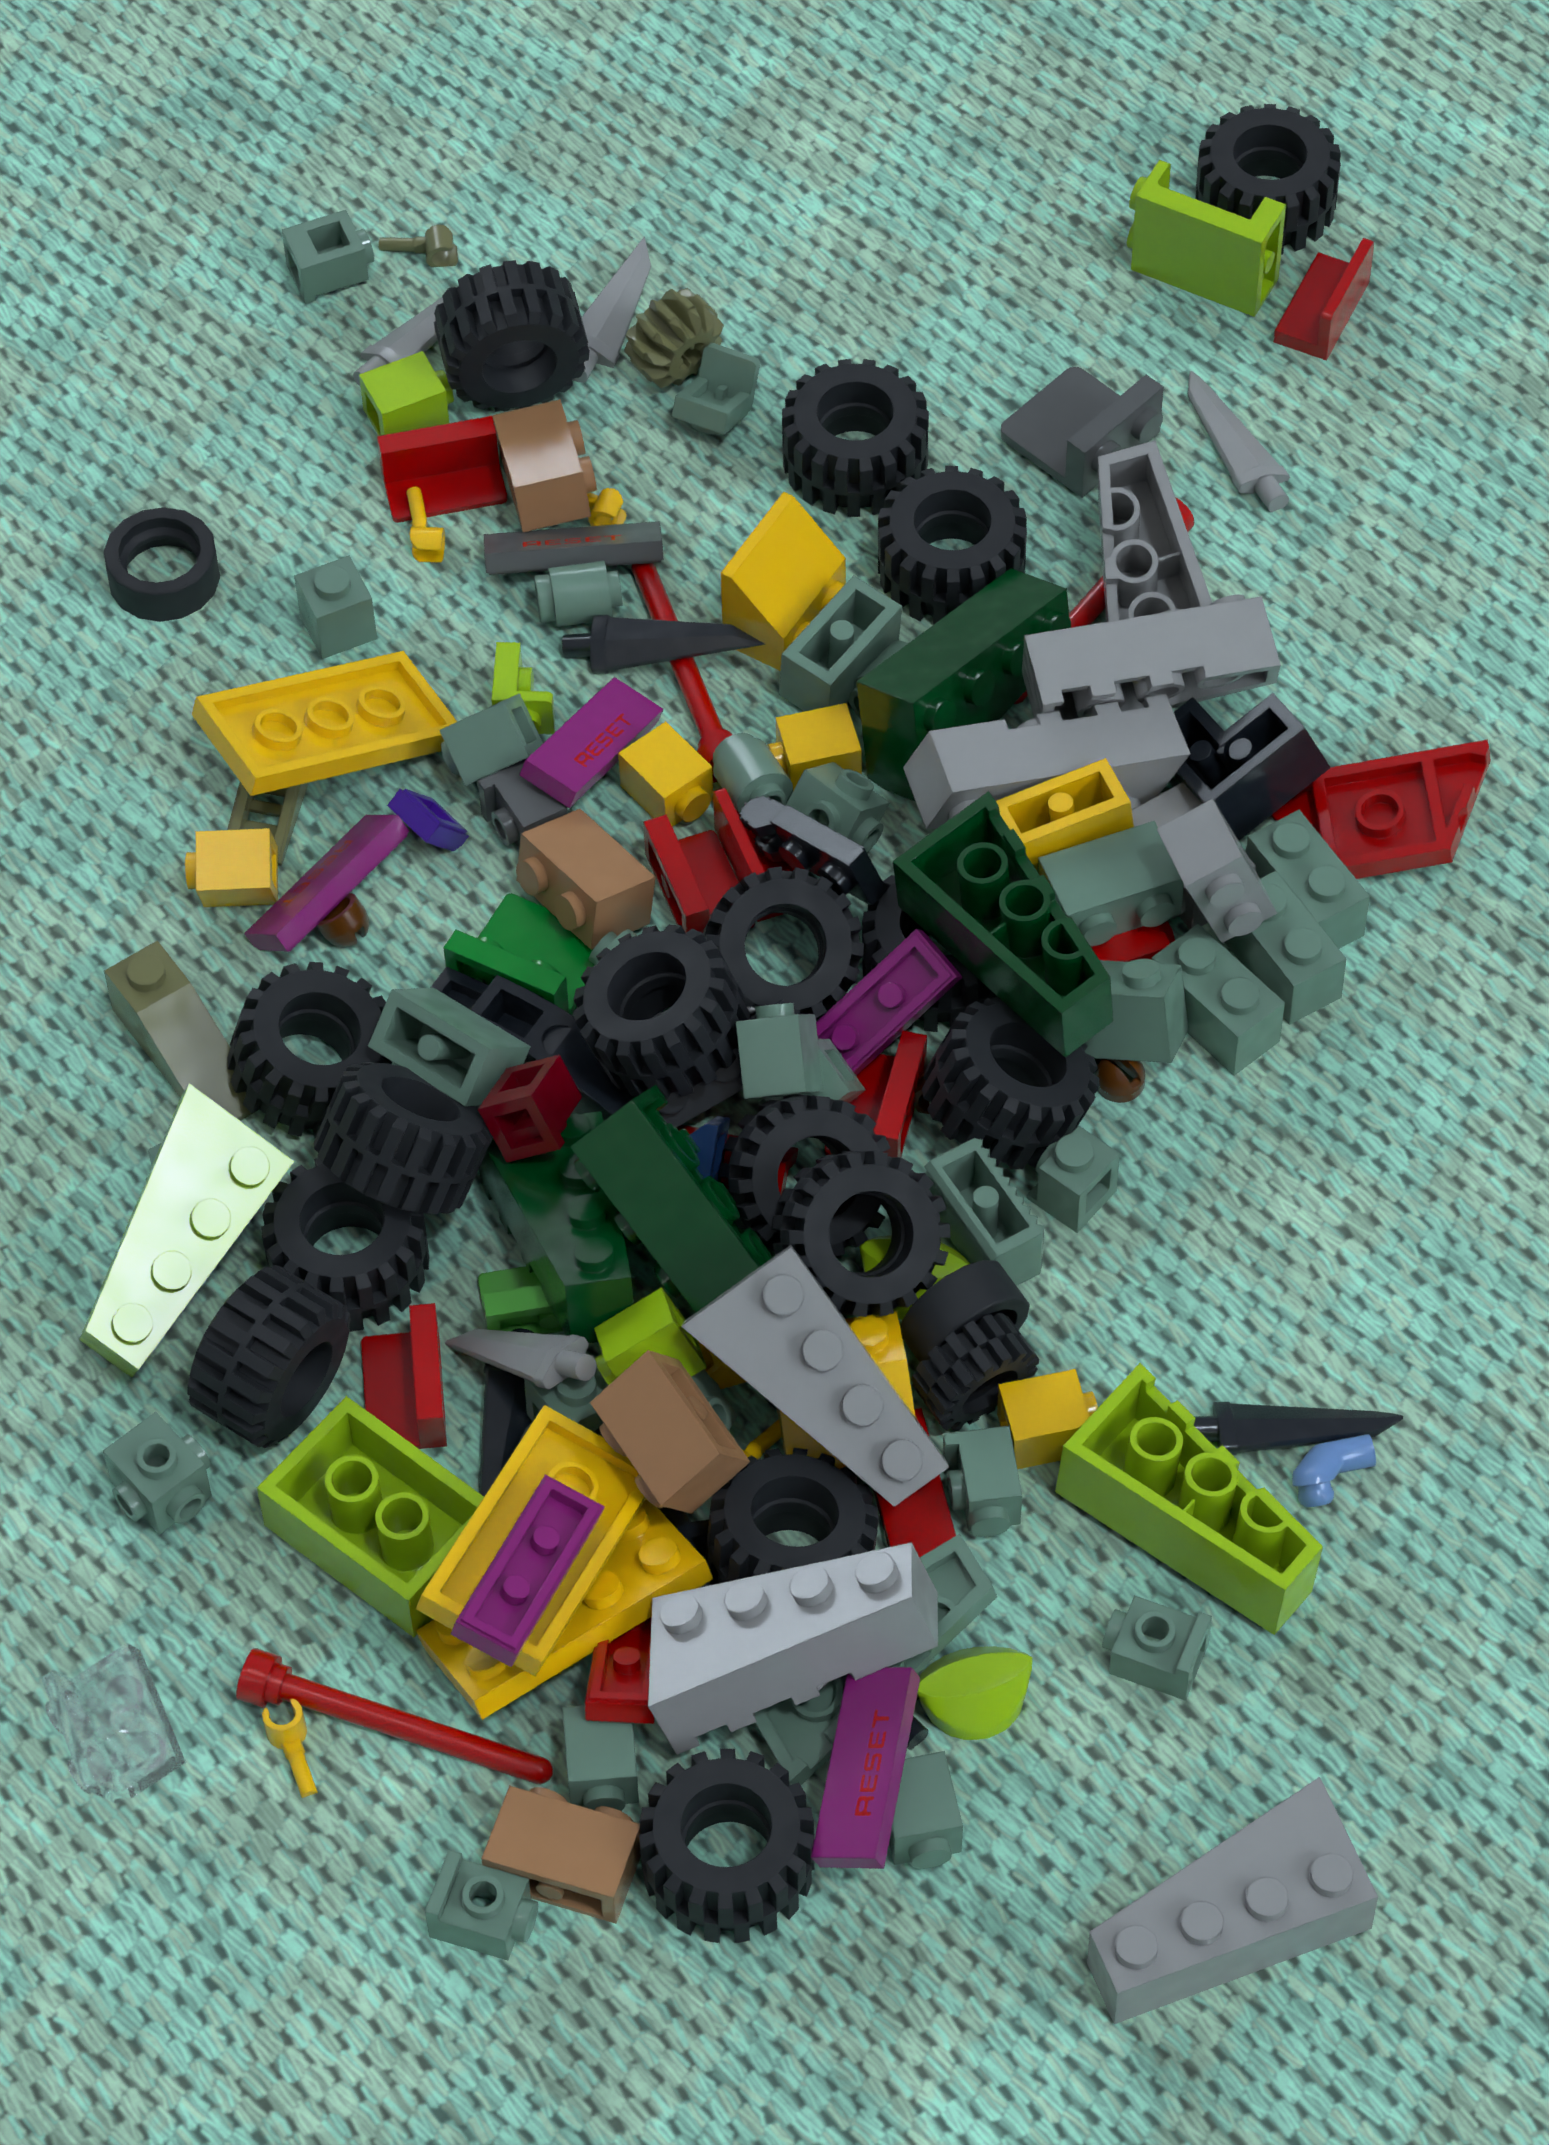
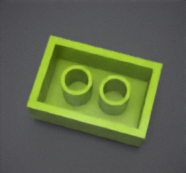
M347 1396L257 1487L265 1527L413 1638L417 1636V1629L432 1620L429 1616L416 1610L421 1594L484 1498L472 1487Z

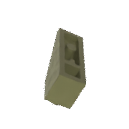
M158 940L104 970L112 1010L180 1098L190 1083L241 1121L251 1115L250 1111L243 1105L246 1092L235 1093L230 1082L234 1072L228 1069L227 1057L230 1046L191 982Z

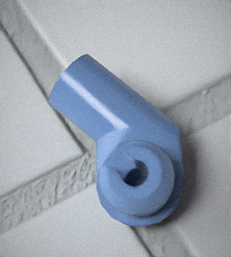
M1369 1434L1325 1442L1312 1447L1292 1474V1485L1298 1486V1500L1300 1504L1304 1507H1317L1329 1504L1334 1498V1491L1330 1481L1335 1479L1338 1473L1376 1466V1455L1371 1436Z

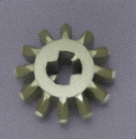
M688 288L678 292L670 289L665 292L660 300H651L649 308L644 313L636 315L638 320L636 325L628 329L625 335L628 342L624 352L631 359V364L648 381H653L660 388L669 386L671 383L679 386L687 376L691 374L697 376L701 365L703 349L708 344L715 343L721 345L722 339L719 335L724 324L717 317V312L700 295L694 294Z

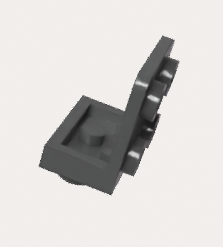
M1070 367L1001 424V439L1083 498L1098 485V456L1147 443L1160 432L1163 422L1162 402L1164 386L1146 374L1120 396L1084 369Z

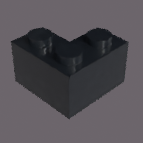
M1274 693L1270 694L1225 731L1194 697L1174 711L1190 751L1189 757L1174 774V777L1180 783L1184 782L1202 804L1213 798L1238 841L1331 768L1306 728Z

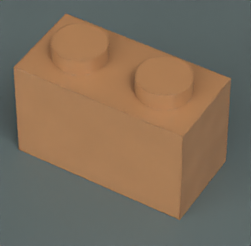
M561 400L492 415L497 433L500 457L522 532L591 517L587 493L597 491L592 463L589 456L578 457L586 454L578 420L567 422Z
M577 809L521 833L519 859L516 866V881L520 883L527 894L534 896L546 907L565 929L574 933L591 950L611 931L618 936L627 929L635 931L650 924L656 877L583 810Z
M648 1350L590 1402L604 1422L599 1427L602 1436L617 1453L628 1457L639 1473L635 1477L638 1489L650 1503L658 1508L667 1507L692 1514L750 1463L679 1359Z
M509 1785L482 1855V1865L528 1878L531 1899L616 1924L641 1858L640 1824L633 1822L630 1816L615 1808L600 1806L592 1810L568 1803L562 1795L550 1789L534 1787L527 1791Z

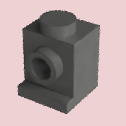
M526 759L478 781L481 814L487 822L493 821L496 832L505 845L508 846L515 842L519 849L521 833L568 814L565 805L519 775Z

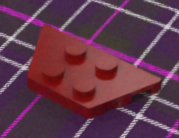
M1488 739L1331 767L1271 816L1275 821H1278L1300 810L1356 879L1452 863L1491 762Z

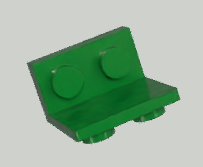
M509 893L504 897L477 938L455 929L443 947L446 967L487 985L492 982L496 975H499L528 989L571 1015L577 1008L573 1001L577 988L585 986L581 976L587 967L594 966L589 961V956L593 949L591 950L574 933L565 929L546 907L513 893Z

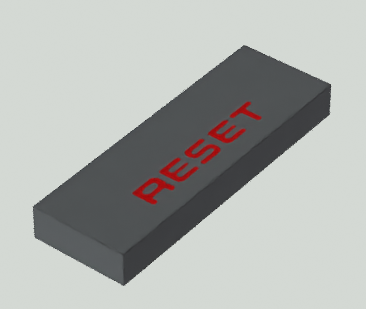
M660 521L534 530L524 533L520 531L484 534L486 573H489V575L548 571V568L602 560L605 561L606 566L657 563L664 560Z

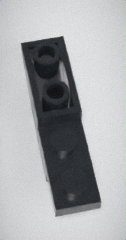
M449 967L443 970L430 987L437 989L531 1046L523 1064L560 1054L582 1096L573 1112L583 1114L602 1111L603 1121H605L633 1099L627 1088L623 1090L618 1089L611 1082L608 1075L604 1073L581 1035L574 1016L528 989L499 975H496L492 982L487 985Z

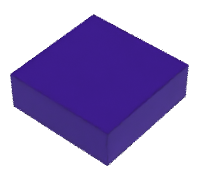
M399 789L387 805L426 843L455 851L469 837L467 830L431 797L408 789Z

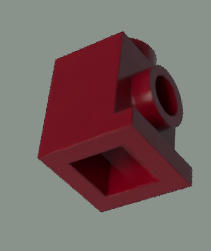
M559 1054L506 1068L479 1106L478 1111L505 1161L511 1162L561 1149L565 1142L560 1133L566 1128V1121L582 1096Z

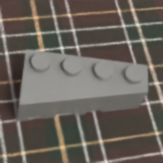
M1156 441L1098 456L1097 488L1106 622L1158 614L1172 609H1188L1210 605L1212 600Z
M1238 594L1217 599L1206 606L1172 609L1158 614L1025 635L1022 675L1034 718L1036 714L1059 711L1064 721L1093 716L1091 712L1093 706L1098 704L1118 702L1121 711L1144 708L1143 702L1145 697L1166 694L1171 707L1175 708L1182 706L1192 697L1197 702L1274 684L1277 683L1281 664L1262 596L1245 599L1244 595Z
M1167 695L1145 697L1143 702L1144 708L1121 711L1118 702L1094 705L1091 711L1093 716L1063 721L1059 711L1036 714L1035 718L1022 723L1014 729H1008L1006 721L1003 719L929 731L903 767L926 829H937L988 791L996 801L1104 758L1109 762L1130 799L1132 810L1155 798L1190 755Z
M789 1245L682 1323V1328L894 1507L949 1468L944 1456L792 1245Z
M907 1543L653 1597L648 1707L678 1755L700 1746L697 1736L727 1725L731 1732L757 1722L755 1712L781 1701L792 1698L795 1705L818 1697L820 1696V1689L828 1682L841 1676L850 1674L856 1681L885 1667L892 1666L938 1647V1592L913 1544Z
M1318 1777L1090 1931L1087 1965L1114 2024L1372 1929L1378 1895L1321 1778Z

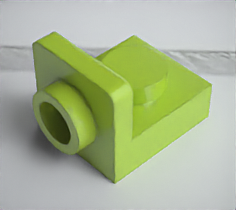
M496 642L492 706L520 693L538 734H554L556 724L553 694L547 691H533V667H523L521 643Z

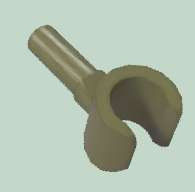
M437 224L431 226L425 232V237H380L379 239L380 251L426 253V262L430 267L456 266L458 263L457 246L453 243V234L444 225Z

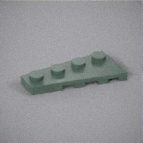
M960 1534L920 1557L938 1592V1647L889 1667H912L918 1674L997 1598L992 1584ZM847 1674L828 1682L819 1690L820 1696L798 1705H795L792 1698H789L755 1712L757 1720L755 1723L779 1764L789 1771L791 1785L798 1782L802 1785L831 1757Z

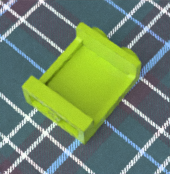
M1159 160L1148 177L1141 176L1137 180L1130 196L1129 208L1135 210L1134 222L1127 237V247L1132 249L1131 270L1255 317L1279 279L1286 204L1264 197L1252 218H1244L1170 190L1171 164Z

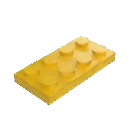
M404 651L197 696L192 711V716L250 796L442 751L441 743L444 742V739L439 730L457 722Z
M543 1405L428 1583L416 1607V1610L453 1629L457 1618L545 1474L605 1506L598 1523L514 1662V1665L535 1677L646 1499L635 1483V1477L639 1473L627 1456L625 1457L617 1453L602 1436L546 1405Z
M645 1499L536 1677L514 1664L510 1667L451 1635L452 1629L436 1620H432L417 1629L416 1632L421 1644L432 1660L483 1720L593 1653L594 1647L598 1643L608 1639L611 1642L652 1617L653 1597L696 1589L713 1580V1577L703 1556L656 1506Z

